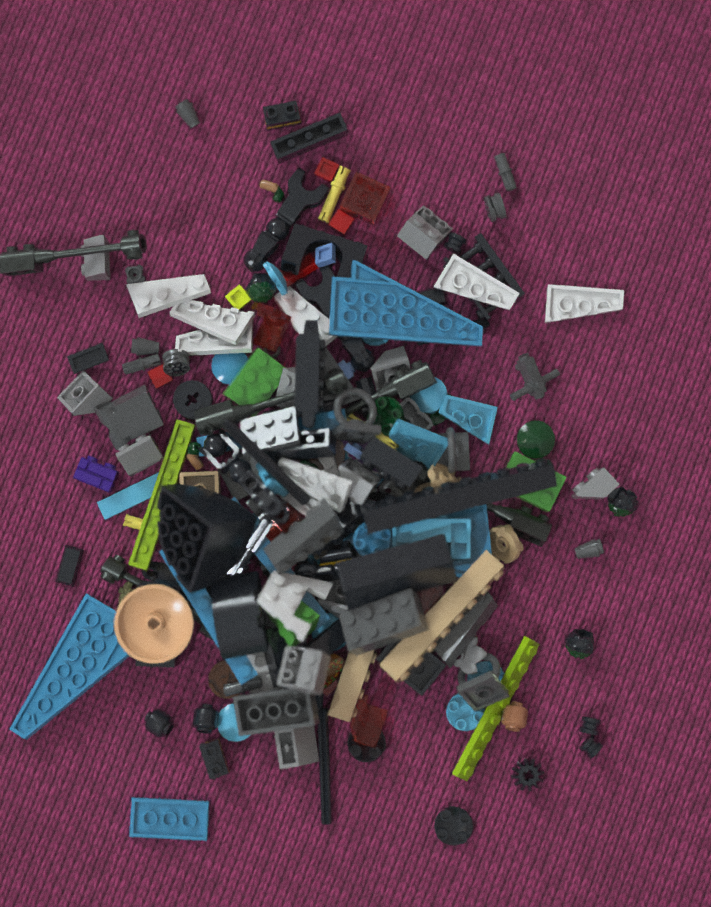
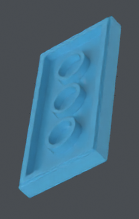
M132 797L129 837L207 841L210 801Z

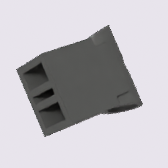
M146 385L115 399L113 402L102 403L93 408L100 422L109 429L108 437L115 450L126 445L130 440L164 425L163 418Z

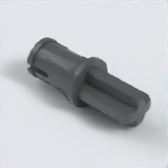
M506 153L494 156L499 170L498 175L502 178L505 190L512 191L516 189L512 175L513 169L508 164Z
M156 353L155 355L144 358L139 357L137 360L123 363L122 367L124 373L129 374L140 370L144 372L147 368L160 366L161 362L158 353Z
M259 677L250 679L242 685L239 681L223 684L225 696L239 693L245 694V691L262 688V680Z

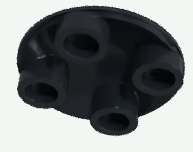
M363 724L352 729L348 736L347 747L352 757L360 762H373L384 753L386 739L380 728L371 724Z
M447 807L440 811L435 819V833L437 838L445 844H464L473 831L472 818L466 810L460 807Z

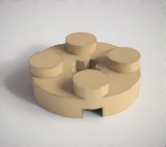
M439 463L435 466L432 464L427 471L428 477L431 479L429 483L433 488L441 486L445 482L454 483L462 479L461 477L457 479L454 476L455 473H449L447 466Z
M507 524L492 528L489 531L492 555L498 561H504L505 564L518 559L520 552L523 551V544L519 541L512 526Z

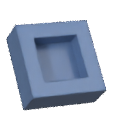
M333 243L315 248V264L319 268L336 262V246Z
M344 360L339 362L338 365L343 370L349 381L352 380L355 370L351 363L348 362L346 364Z
M355 442L352 445L347 443L344 450L361 460L360 455L362 454L363 447Z

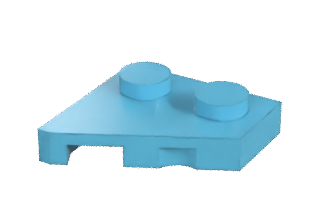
M259 463L255 465L259 472L258 475L262 478L265 486L275 495L278 493L285 497L289 493Z

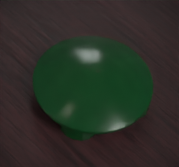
M385 396L374 401L377 408V417L373 425L381 426V432L384 435H389L397 419L404 421V412L397 400Z
M535 420L525 423L517 434L518 448L523 455L529 458L538 459L545 457L552 451L555 444L553 430L542 421Z

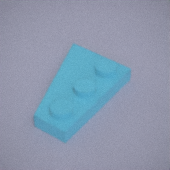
M443 394L439 414L484 443L489 444L498 407Z
M397 419L389 432V438L405 451H409L418 462L421 461L426 465L427 469L432 464L434 466L437 464L448 446L446 437Z

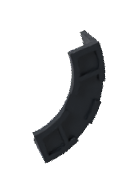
M258 571L221 577L211 585L213 620L222 659L268 652L269 638L264 616L260 617L261 605L257 603V599L262 592Z

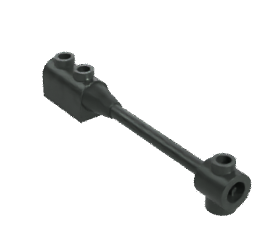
M138 230L127 231L128 236H123L120 243L60 251L35 248L34 244L23 245V250H18L16 246L6 247V252L0 254V274L15 276L43 272V264L59 258L120 250L127 256V259H142V254L147 250V242L145 236L139 234Z
M422 360L411 364L412 369L405 371L404 368L394 373L395 377L379 389L377 393L371 395V397L375 401L380 397H392L399 394L400 398L404 400L436 384L437 381L428 363H423ZM361 400L345 408L346 416L368 406L367 403Z
M333 368L324 376V390L329 394L339 395L343 390L348 389V384L343 370ZM295 391L253 405L233 406L230 399L195 410V422L200 435H211L215 430L222 429V425L227 419H231L237 424L240 420L254 414L256 411L294 400Z
M421 461L415 462L423 467L422 474L414 485L416 488L431 481L427 474L428 469H426V465ZM491 503L486 504L487 510L511 525L519 538L540 547L544 545L552 527V524L549 523V517L542 514L535 517L531 515L532 510L527 507H521L519 510L496 506Z
M117 554L114 557L109 556L100 571L102 573L100 577L111 584L125 579L138 586L143 581L127 572V565L124 564L125 559ZM191 606L193 620L202 626L199 633L213 640Z

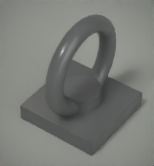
M348 388L337 395L333 409L335 418L340 425L331 430L336 440L367 443L373 436L376 437L381 434V426L373 425L377 417L376 404L366 391L359 388ZM351 395L359 396L367 403L369 417L365 423L362 420L347 421L344 418L341 405L346 397Z
M449 427L446 433H437L448 440V446L437 463L447 466L448 472L451 474L455 473V471H470L468 432L455 433L454 429Z
M487 653L483 660H487L492 664V671L467 682L465 680L466 673L461 668L458 671L457 679L459 685L457 686V691L474 711L509 697L507 688L498 679L500 663L490 653Z

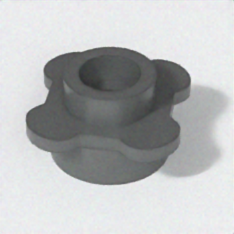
M137 265L125 268V273H127L126 282L128 284L145 281L142 272L144 270L143 266Z

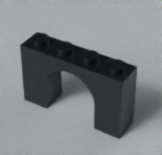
M294 224L281 260L280 270L299 275L303 261L309 253L315 251L317 247L333 243L336 246V257L341 265L337 277L351 278L352 261L356 260L363 264L368 245L308 228L305 225Z

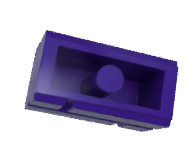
M89 455L87 458L81 457L73 478L111 493L119 475V472L115 470L116 466L106 462L105 465L97 463L99 459Z

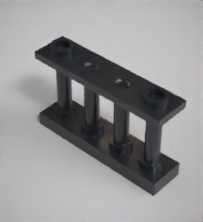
M480 233L475 236L474 247L459 257L467 261L477 253H483L486 258L485 262L477 268L483 272L488 268H493L497 273L495 279L519 292L520 294L516 299L518 302L524 299V291L483 235ZM447 257L443 258V269H445L449 262ZM469 298L477 309L475 313L481 321L485 319L486 323H489L491 317L488 314L498 307L489 304L483 308L479 301Z

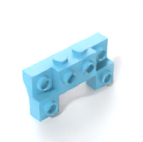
M446 515L436 517V519H426L392 528V547L445 534L447 544H451L452 559L471 560V519H447Z

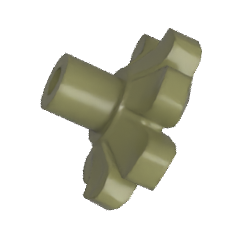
M129 581L125 582L118 591L120 593L118 596L119 604L133 591L131 589L133 584Z

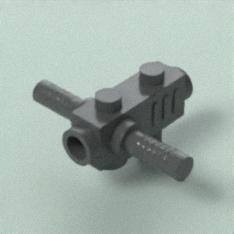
M529 353L520 355L518 357L519 360L516 361L515 369L521 372L525 383L523 388L510 394V398L515 401L527 393L530 396H534V399L544 397L547 391L545 385L560 375L558 369H554L541 376L534 358L530 357Z

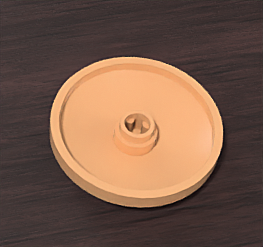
M148 584L131 591L119 604L114 620L115 634L121 647L131 657L146 663H162L179 655L189 643L194 627L192 610L186 599L173 588L160 584Z

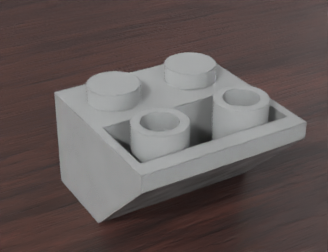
M423 205L406 221L397 237L427 260L452 231V228L444 220L437 217L432 210Z
M150 435L138 437L135 439L136 443L120 447L118 449L119 452L115 454L130 477L164 459L157 443Z
M604 467L601 469L596 468L586 476L588 480L585 483L582 481L572 489L574 493L571 496L573 499H603L620 484Z
M286 646L277 684L303 693L322 696L331 657L323 651Z
M314 726L274 731L280 769L319 762Z

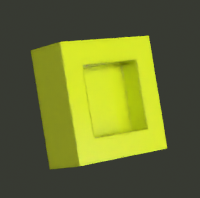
M240 284L225 296L230 304L239 310L252 301Z

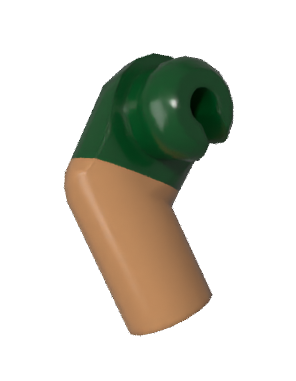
M264 179L261 180L260 188L271 191L274 194L272 199L277 203H281L283 198H285L284 191L276 183Z
M192 442L188 446L186 458L197 471L204 465L198 458L201 445L198 442Z

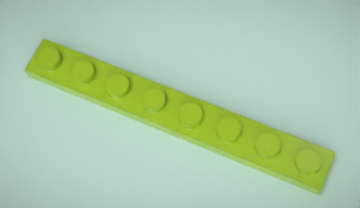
M176 420L128 564L129 566L145 571L149 569L159 539L157 521H160V510L157 509L161 485L177 484L179 473L181 472L187 449L196 427L195 424Z
M524 636L501 679V683L509 692V697L487 706L452 772L456 777L468 782L472 776L474 768L482 757L488 742L491 740L495 728L501 721L503 709L510 704V700L518 689L523 675L527 672L533 656L537 653L539 643Z

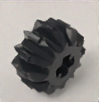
M524 758L523 765L520 761L516 762L519 769L512 767V770L517 772V774H512L511 778L517 779L514 782L515 786L521 784L520 789L523 791L527 785V789L530 792L532 791L531 785H534L536 789L539 788L536 781H544L541 777H538V775H543L544 771H537L542 765L538 763L534 766L535 759H531L528 764L527 758ZM531 770L532 777L524 779L523 773Z

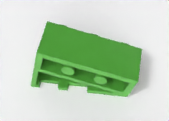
M302 600L293 615L311 624L305 638L316 630L320 615ZM264 609L271 622H274L279 629L278 633L280 636H283L288 643L287 646H297L301 642L297 638V634L292 630L286 629L284 627L285 624L278 617L274 618Z

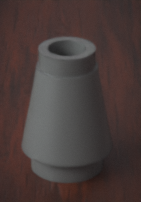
M188 99L175 106L177 109L176 113L185 121L190 129L200 124L193 103L189 102Z
M137 337V339L132 338L131 354L139 356L159 353V342Z
M594 538L575 548L578 559L600 557L601 554H604L600 539L595 540Z

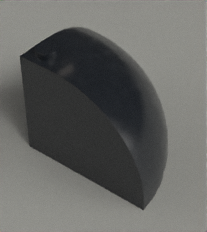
M182 484L161 485L157 509L160 510V521H157L164 556L168 565L172 566L175 570L177 580L189 593L203 590L218 581L236 563L250 540L258 517L234 500L208 489Z

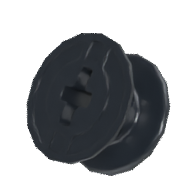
M194 380L180 384L173 396L175 409L181 416L190 420H195V410L211 406L213 402L208 388L203 383ZM197 394H200V395L196 398L197 403H196V404L191 403V404L187 407L188 403L190 402L189 397H193V398H194V397H196Z

